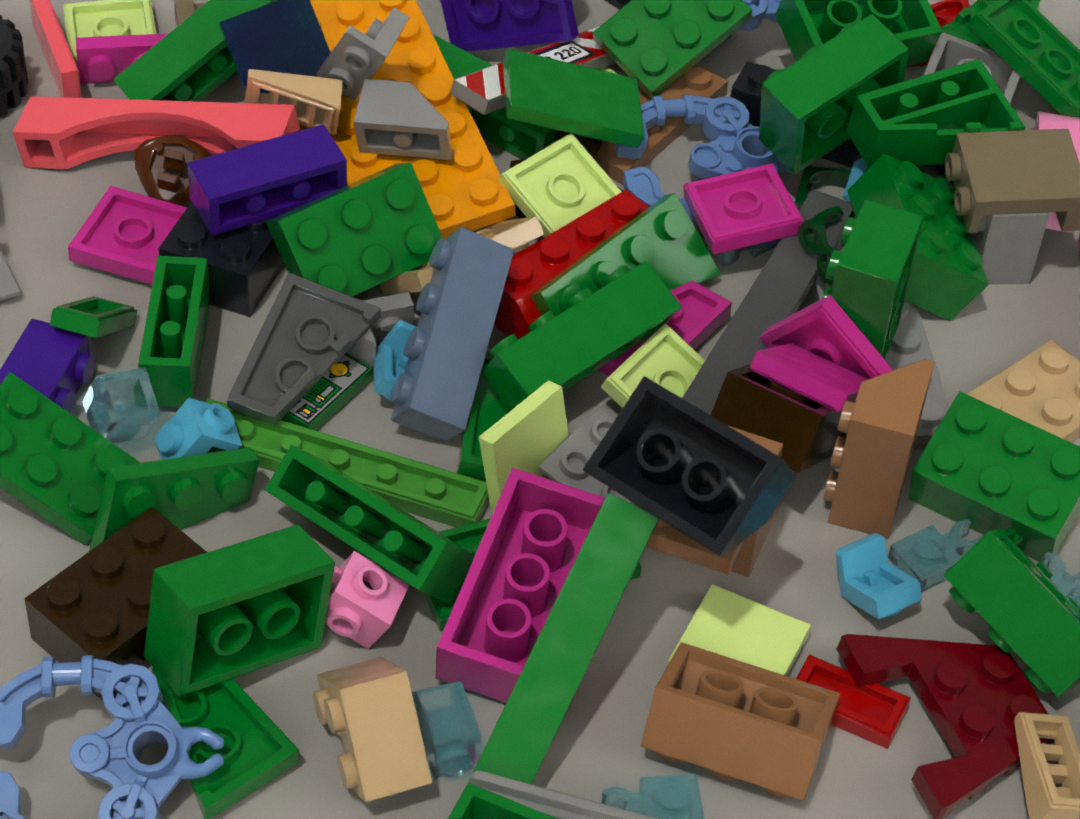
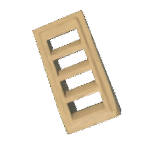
M248 69L245 103L295 105L299 125L312 128L324 124L330 134L336 135L343 80ZM260 89L270 91V93H260Z
M1019 712L1015 716L1014 722L1029 819H1080V750L1068 716ZM1039 738L1054 739L1055 745L1041 744ZM1047 761H1057L1058 764H1048ZM1055 784H1061L1062 787H1055Z

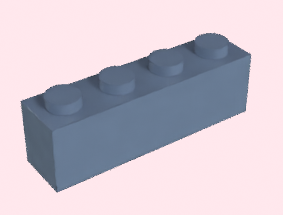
M460 227L445 240L441 238L436 243L429 260V265L434 268L430 283H427L422 289L417 301L416 309L421 312L418 326L411 331L404 347V356L408 357L404 373H401L397 378L391 392L390 399L391 402L395 403L390 421L442 442H446L465 431L514 249L464 227Z

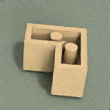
M382 657L317 674L320 690L313 692L314 707L320 724L328 723L332 733H336L341 737L345 754L337 756V764L346 790L353 788V792L365 802L432 784L406 670Z

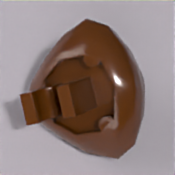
M169 135L148 139L134 150L135 169L147 195L180 206H186L192 202L190 199L187 163L213 156L205 147L185 136Z

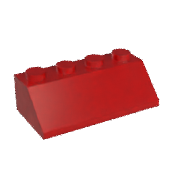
M626 189L512 256L494 326L507 337L515 334L520 339L530 333L528 327L542 316L530 295L649 208V206Z

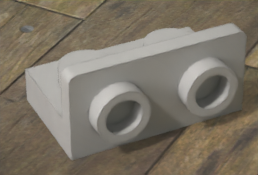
M393 7L383 22L375 18L365 34L349 26L318 70L317 76L343 80L342 94L355 100L362 91L364 80L371 79L387 58L410 17Z

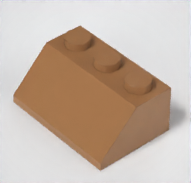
M923 359L861 382L856 402L845 400L837 431L847 435L846 438L837 437L830 466L839 468V472L830 471L823 500L832 502L828 523L867 534L878 533L885 539L889 538L909 469L935 361Z
M681 642L655 687L640 747L655 751L658 756L668 761H685L709 769L712 774L722 779H739L761 786L768 793L776 797H794L804 801L813 780L840 693Z

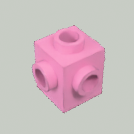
M354 551L340 567L336 565L334 567L325 623L335 633L349 637L369 649L392 625L410 585L385 570L373 560L365 558Z

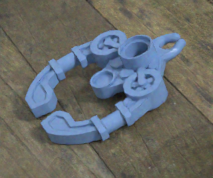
M686 94L682 95L681 99L663 100L662 96H652L650 101L641 104L644 138L640 147L633 148L614 143L616 157L642 158L649 139L647 130L655 125H664L665 119L668 117H683L685 124H702L703 133L706 138L711 140V142L706 144H698L692 149L688 168L693 175L699 178H711L766 164H773L777 173L790 172L759 140V127L748 123L749 111L746 106L735 98L724 96L711 99ZM638 167L624 171L622 178L624 190L627 189L647 206L650 207L666 195L661 191L658 177L649 168ZM679 198L692 223L697 224L686 200Z
M93 655L82 656V662L56 663L54 657H43L42 664L20 673L0 688L1 749H9L16 746L25 731L26 707L41 697H55L56 686L81 685L83 696H94L95 692L102 694L104 706L109 715L114 719V722L103 729L80 736L73 742L69 752L70 761L80 775L105 782L113 787L102 798L98 811L99 819H161L159 807L181 779H196L208 776L224 764V757L221 754H213L204 763H196L191 760L189 751L191 746L197 741H203L216 750L224 746V738L208 728L196 726L181 727L162 704L163 696L156 676L144 666L135 664L123 666L114 662L95 659ZM164 744L168 747L166 756L159 763L145 765L139 762L141 753L149 745ZM0 771V819H26L21 815L22 792L10 773Z

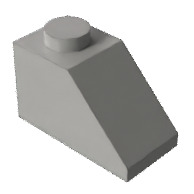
M364 80L354 118L359 152L451 160L453 151L448 121L411 82Z

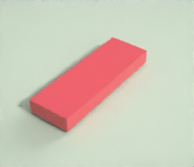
M30 0L33 28L60 96L82 98L79 70L51 1Z

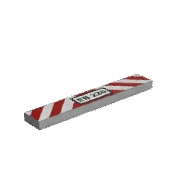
M599 26L580 32L572 41L554 42L527 52L598 70L616 64L593 40V31ZM503 61L454 79L451 94L483 115L506 107Z

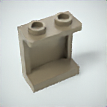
M1069 129L957 133L953 152L947 153L945 157V176L948 182L953 181L955 212L957 216H963L967 233H978L981 219L985 215L1056 212L1061 231H1080V163Z

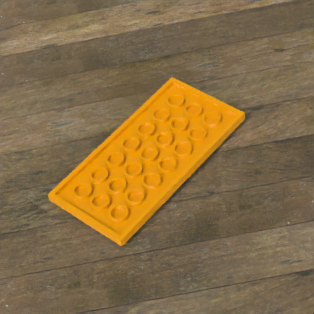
M286 0L299 20L249 60L248 65L250 69L318 77V70L349 26L365 34L375 18L383 22L393 7H395L410 18L387 58L371 79L411 82L449 123L453 151L451 160L359 152L354 118L361 93L355 100L345 94H341L336 135H330L347 160V185L394 164L411 162L444 240L460 227L475 231L516 217L515 204L507 188L498 181L501 175L467 105L451 94L454 78L416 0ZM260 89V93H270V91ZM300 125V130L308 129V127Z

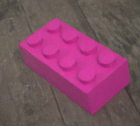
M511 469L437 645L435 679L507 703L605 497L522 470Z

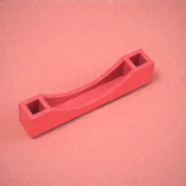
M30 96L12 133L25 168L70 169L89 160L114 153L136 150L145 140L160 136H185L205 147L212 155H216L301 130L295 105Z

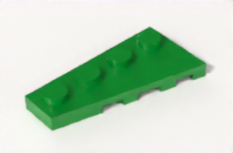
M676 193L663 196L530 296L542 315L552 310L557 316L568 309L566 303L572 297L590 287L593 293L604 287L602 281L623 265H627L631 270L647 260L669 290L692 280L696 283H701L721 275V272Z

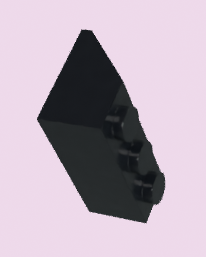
M645 376L582 469L588 475L721 558L725 557L767 523L797 476L783 458Z

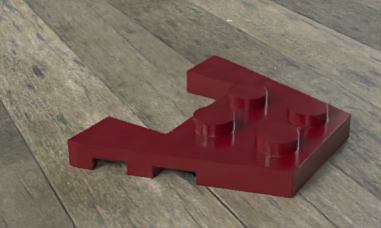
M846 634L841 636L836 648L858 687L904 677L909 678L956 757L918 766L911 779L933 819H944L952 813L956 805L967 798L969 800L973 799L985 790L987 784L1003 773L1007 776L1021 766L1014 718L1019 712L1048 714L1012 655L1003 651L998 645ZM1039 738L1041 744H1053L1054 739Z

